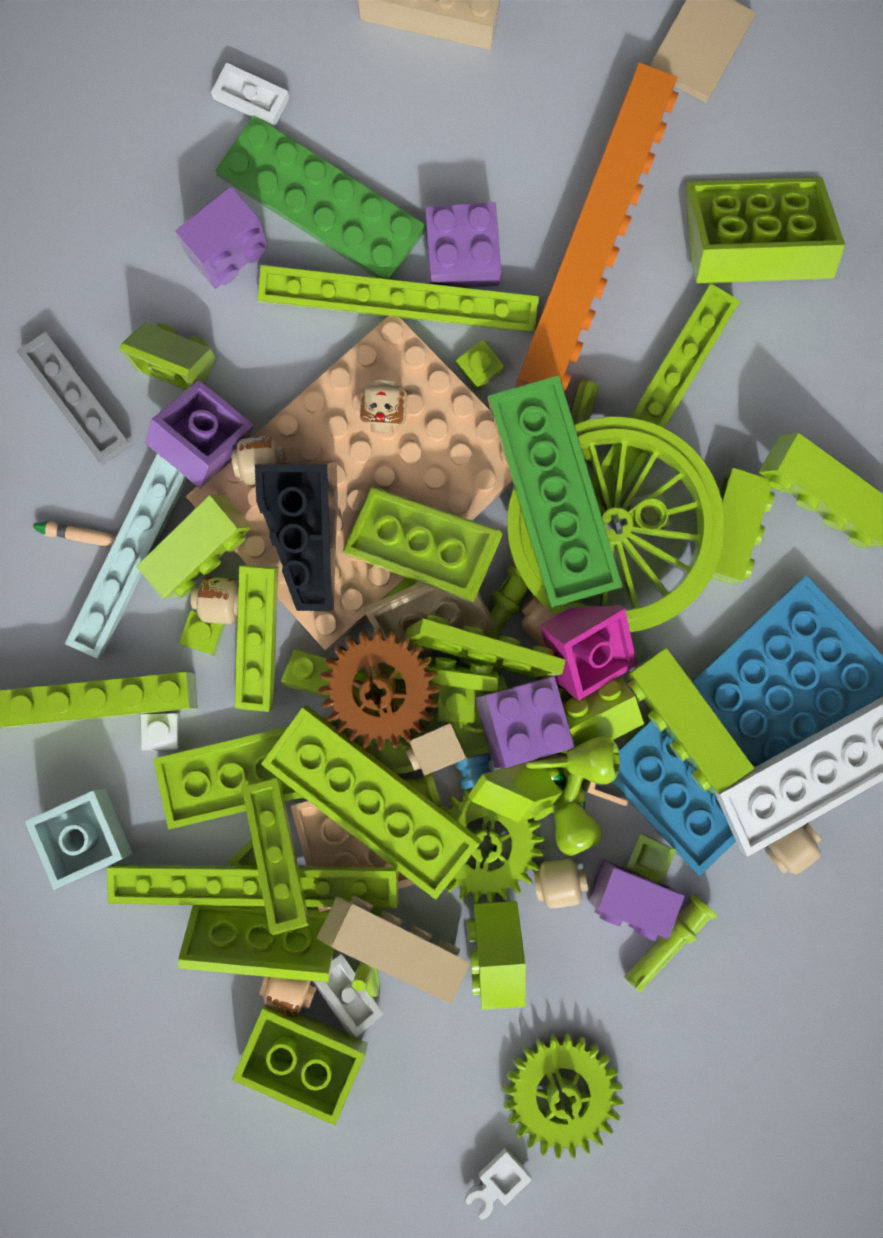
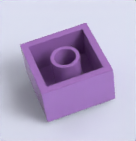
M232 186L175 230L189 259L215 289L221 284L226 285L233 281L242 267L248 262L254 263L259 260L268 247L259 218Z
M496 202L425 207L430 284L461 288L499 286L501 259Z
M198 380L151 419L145 444L201 489L231 460V450L237 447L239 440L249 438L254 424Z
M555 677L475 698L494 768H507L574 748Z
M603 859L588 901L595 907L594 912L600 915V919L616 926H621L622 921L627 922L629 927L635 929V933L655 941L657 935L669 939L685 896L666 884L657 883L641 874Z

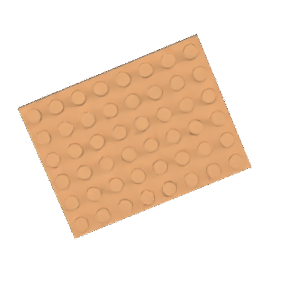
M388 316L252 436H271L277 447H284L286 462L337 461L338 505L333 611H296L282 573L283 567L275 546H272L267 523L256 503L255 484L247 485L241 477H235L232 459L201 489L196 486L185 497L197 508L209 495L225 494L252 526L243 535L246 538L245 541L234 551L247 565L279 567L278 599L322 648L328 652L366 617L365 606L383 599L406 578L350 557L342 552L371 486L472 521L513 482L492 412L400 317ZM370 380L399 382V388L407 392L406 420L400 426H393V433L371 432V424L363 423L360 420L361 390L366 386H370Z

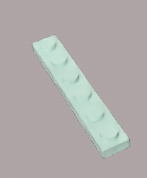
M159 454L156 455L65 642L66 645L101 660L140 580L142 573L136 566L154 550L188 480L187 477Z

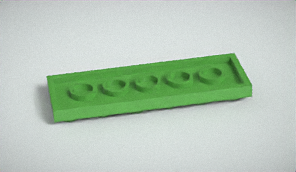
M253 115L215 170L218 177L375 278L392 280L426 231L424 223L255 115Z
M559 375L489 395L488 402L550 608L623 587Z

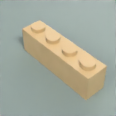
M358 0L360 20L489 50L492 47L500 8V0Z
M338 896L336 897L316 939L452 1004L471 963L458 956L461 949L443 940H440L438 946L429 942L432 937L430 933L413 925L408 932L400 928L403 922L402 919L385 911H382L380 917L370 913L373 905L356 896H352L350 902Z

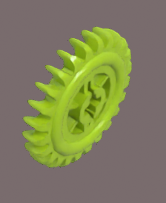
M463 789L462 801L451 795L450 801L453 807L451 809L445 806L439 807L480 838L481 842H483L484 836L487 835V821H490L488 834L491 843L495 844V847L488 848L487 854H484L483 868L480 867L483 856L480 847H477L472 854L476 859L475 868L465 863L448 884L447 891L451 892L459 886L460 900H464L469 892H473L474 904L479 903L482 894H486L488 903H494L495 893H499L502 899L507 902L508 888H511L517 894H521L518 881L522 880L531 884L532 880L526 871L540 870L539 866L532 861V857L544 856L541 850L534 848V844L543 842L544 837L535 835L532 832L540 827L541 823L538 821L528 822V820L518 823L472 802L468 796L469 791ZM483 818L481 828L474 832L467 827L469 822ZM495 820L501 822L509 833L499 836L494 831ZM511 837V850L506 859L501 855L502 841ZM497 858L503 861L501 866L488 870V864Z
M566 1033L562 1043H558L555 1034H551L548 1045H545L540 1038H537V1050L534 1051L530 1047L525 1046L523 1050L527 1058L525 1060L519 1057L513 1059L514 1064L519 1070H509L506 1072L507 1078L514 1082L503 1087L505 1094L513 1096L503 1103L506 1110L514 1109L508 1117V1123L513 1125L520 1122L516 1129V1136L518 1138L529 1133L527 1138L529 1149L533 1148L534 1144L540 1141L542 1156H545L550 1146H553L555 1156L559 1160L563 1148L567 1147L571 1158L575 1159L577 1145H580L586 1154L589 1155V1140L592 1139L599 1146H603L599 1131L602 1130L612 1135L613 1129L607 1120H620V1115L612 1106H623L624 1102L621 1097L613 1094V1092L621 1091L623 1085L619 1081L610 1080L618 1075V1070L616 1067H605L610 1062L608 1054L596 1057L599 1051L597 1044H592L585 1049L586 1040L584 1037H579L576 1043L572 1044L570 1034ZM558 1069H571L575 1072L569 1078L568 1076L561 1075ZM553 1073H555L562 1092H565L568 1096V1104L573 1114L572 1116H570L566 1104L562 1103L558 1096L560 1093L552 1076ZM547 1074L549 1082L546 1089H537L540 1081ZM580 1075L583 1076L588 1084L589 1094L580 1093L576 1084ZM536 1096L547 1099L550 1108L546 1114H543L537 1105ZM588 1101L583 1112L578 1114V1112L581 1109L582 1102ZM553 1116H557L558 1118L567 1119V1120H566V1121H559V1120H553V1119H551V1118H552Z

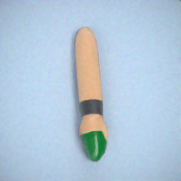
M53 521L33 524V528L37 532L47 537L58 536L64 539L111 547L116 539V536L106 532L58 524Z

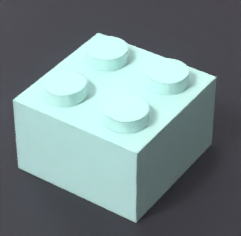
M105 788L93 790L25 821L53 890L133 855Z

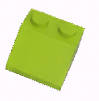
M144 322L121 343L119 348L136 371L183 390H187L198 380L206 384L216 361V357L211 348H209L210 344L192 335L189 339L179 336L174 328L163 323H158L157 326Z

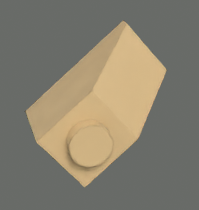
M451 723L412 739L410 742L412 748L406 750L414 771L421 768L424 775L466 759Z

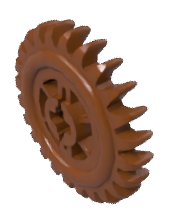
M379 628L374 631L373 639L370 638L366 631L362 630L359 634L360 643L353 637L348 636L345 640L348 649L339 645L334 647V652L340 659L329 657L325 660V663L333 670L320 673V678L330 682L318 689L319 693L330 695L328 699L322 702L321 707L334 708L327 721L341 719L337 733H341L347 728L351 729L349 742H353L359 735H363V748H367L371 740L375 738L378 749L382 750L386 738H389L393 748H397L400 740L399 735H402L409 743L413 739L411 728L415 729L418 733L424 732V725L420 719L429 722L433 720V714L426 707L436 708L439 705L438 700L430 696V694L438 693L441 689L439 685L430 683V680L437 677L438 672L426 670L432 658L425 657L420 659L418 657L422 650L421 645L412 649L408 648L410 643L409 636H406L399 643L397 642V635L394 630L389 633L387 639H384L383 633ZM380 663L391 665L396 670L392 674L382 671ZM365 666L368 678L365 681L355 679L356 674ZM398 672L401 673L406 683V692L397 690V682L394 677ZM375 684L378 689L385 688L386 692L382 697H380L378 692L372 693L371 689ZM354 686L360 688L359 694L362 705L359 704L354 694ZM405 698L404 703L394 711L392 699ZM364 707L379 710L380 714L369 712Z

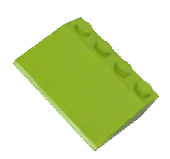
M823 177L687 181L686 198L690 256L696 283L835 278L845 248V242Z

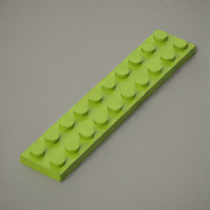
M504 675L499 676L497 692L507 690ZM475 689V698L496 692ZM438 693L430 694L431 697L438 700ZM476 700L474 723L438 722L437 706L436 708L426 707L433 714V720L429 722L420 719L424 725L423 733H418L415 729L411 728L413 739L451 723L466 758L490 753ZM341 719L328 722L338 729ZM288 727L153 758L168 830L245 812L246 807L242 787L278 778L261 763ZM347 728L342 733L350 738L351 729ZM359 735L354 740L355 743L395 774L399 775L414 771L406 753V750L412 747L410 742L408 743L402 735H399L400 740L397 748H393L389 738H386L382 750L378 749L375 738L371 740L367 748H363V735ZM279 779L285 802L303 798Z

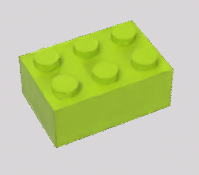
M264 1005L232 1081L336 1126L365 1058L368 1042L357 1037L351 1038L348 1033L302 1013L292 1017Z

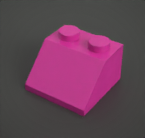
M621 605L568 608L539 625L545 648L554 650L555 657L565 659L563 673L553 677H555L556 682L578 701L637 666L626 610Z

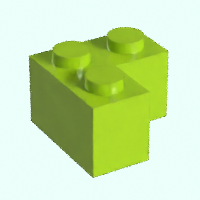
M518 902L474 904V919L467 920L469 942H476L477 946L476 951H470L473 995H480L481 1010L526 1007V963Z

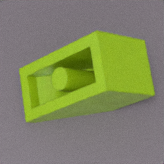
M525 762L483 774L468 796L472 802L519 823L531 818L537 821L549 815L553 810V803L560 796L561 792L545 768L530 769L526 767Z

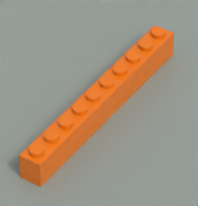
M640 62L638 63L521 367L515 388L559 375L565 393L571 378V374L566 373L569 361L576 363L584 343L578 341V337L582 329L589 331L596 312L590 309L594 297L601 299L608 279L603 278L602 274L606 266L613 268L620 249L614 246L617 235L625 236L632 216L626 215L629 204L637 205L644 186L639 184L638 180L641 173L648 175L656 154L649 151L653 142L657 144L661 142L667 123L661 120L664 112L672 113L679 92L673 91L678 76Z

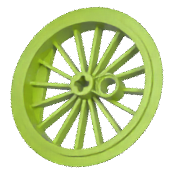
M602 417L577 423L574 427L581 449L587 448L589 451L604 508L598 500L597 503L612 552H614L615 545L632 610H626L630 632L652 628L672 619L691 605L708 585L717 568L725 537V515L718 486L709 468L696 451L680 437L661 426L629 417ZM595 445H620L613 507H611ZM627 446H633L649 452L651 457L624 504L619 508ZM656 458L664 461L676 472L674 478L629 512L626 511ZM677 481H683L691 496L692 503L667 510L663 502L655 499ZM513 488L507 519L508 540L513 560L523 581L533 595L556 615L568 608L590 607L574 601L550 608L516 492ZM643 508H652L656 511L658 519L656 525L648 526L643 523L640 517ZM692 509L695 510L697 535L659 530L666 524L669 515ZM611 518H613L615 523H622L623 527L618 530L617 535L614 529L608 530L606 527ZM632 533L694 541L696 546L689 566ZM629 541L684 572L683 577L672 590L667 591ZM623 547L662 597L656 602L645 607H639ZM608 592L601 594L600 606H607Z

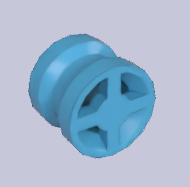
M490 753L466 758L455 763L456 768L461 771L462 779L459 782L461 789L473 788L483 774L490 772L488 765L491 761Z

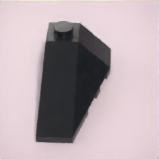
M337 461L255 464L256 503L267 523L270 532L269 538L272 546H275L283 567L282 573L296 611H333L338 505Z

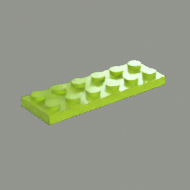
M307 705L302 707L261 763L266 769L393 867H398L400 873L435 900L481 843L480 838L354 741L349 742V737L344 733H337L335 726Z

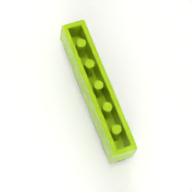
M178 672L0 690V729L198 709L195 673Z

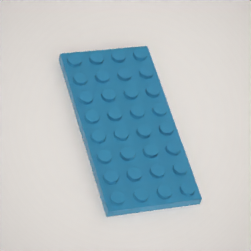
M805 575L691 682L755 768L883 697V655L820 588ZM649 720L619 748L620 770L615 780L611 783L670 847L677 849L676 853L694 873L700 876L736 840L716 794L710 793L709 790L704 792L700 789L691 776V773L694 772L692 766L687 760L682 762L669 745L673 741L665 729L660 732L652 721Z

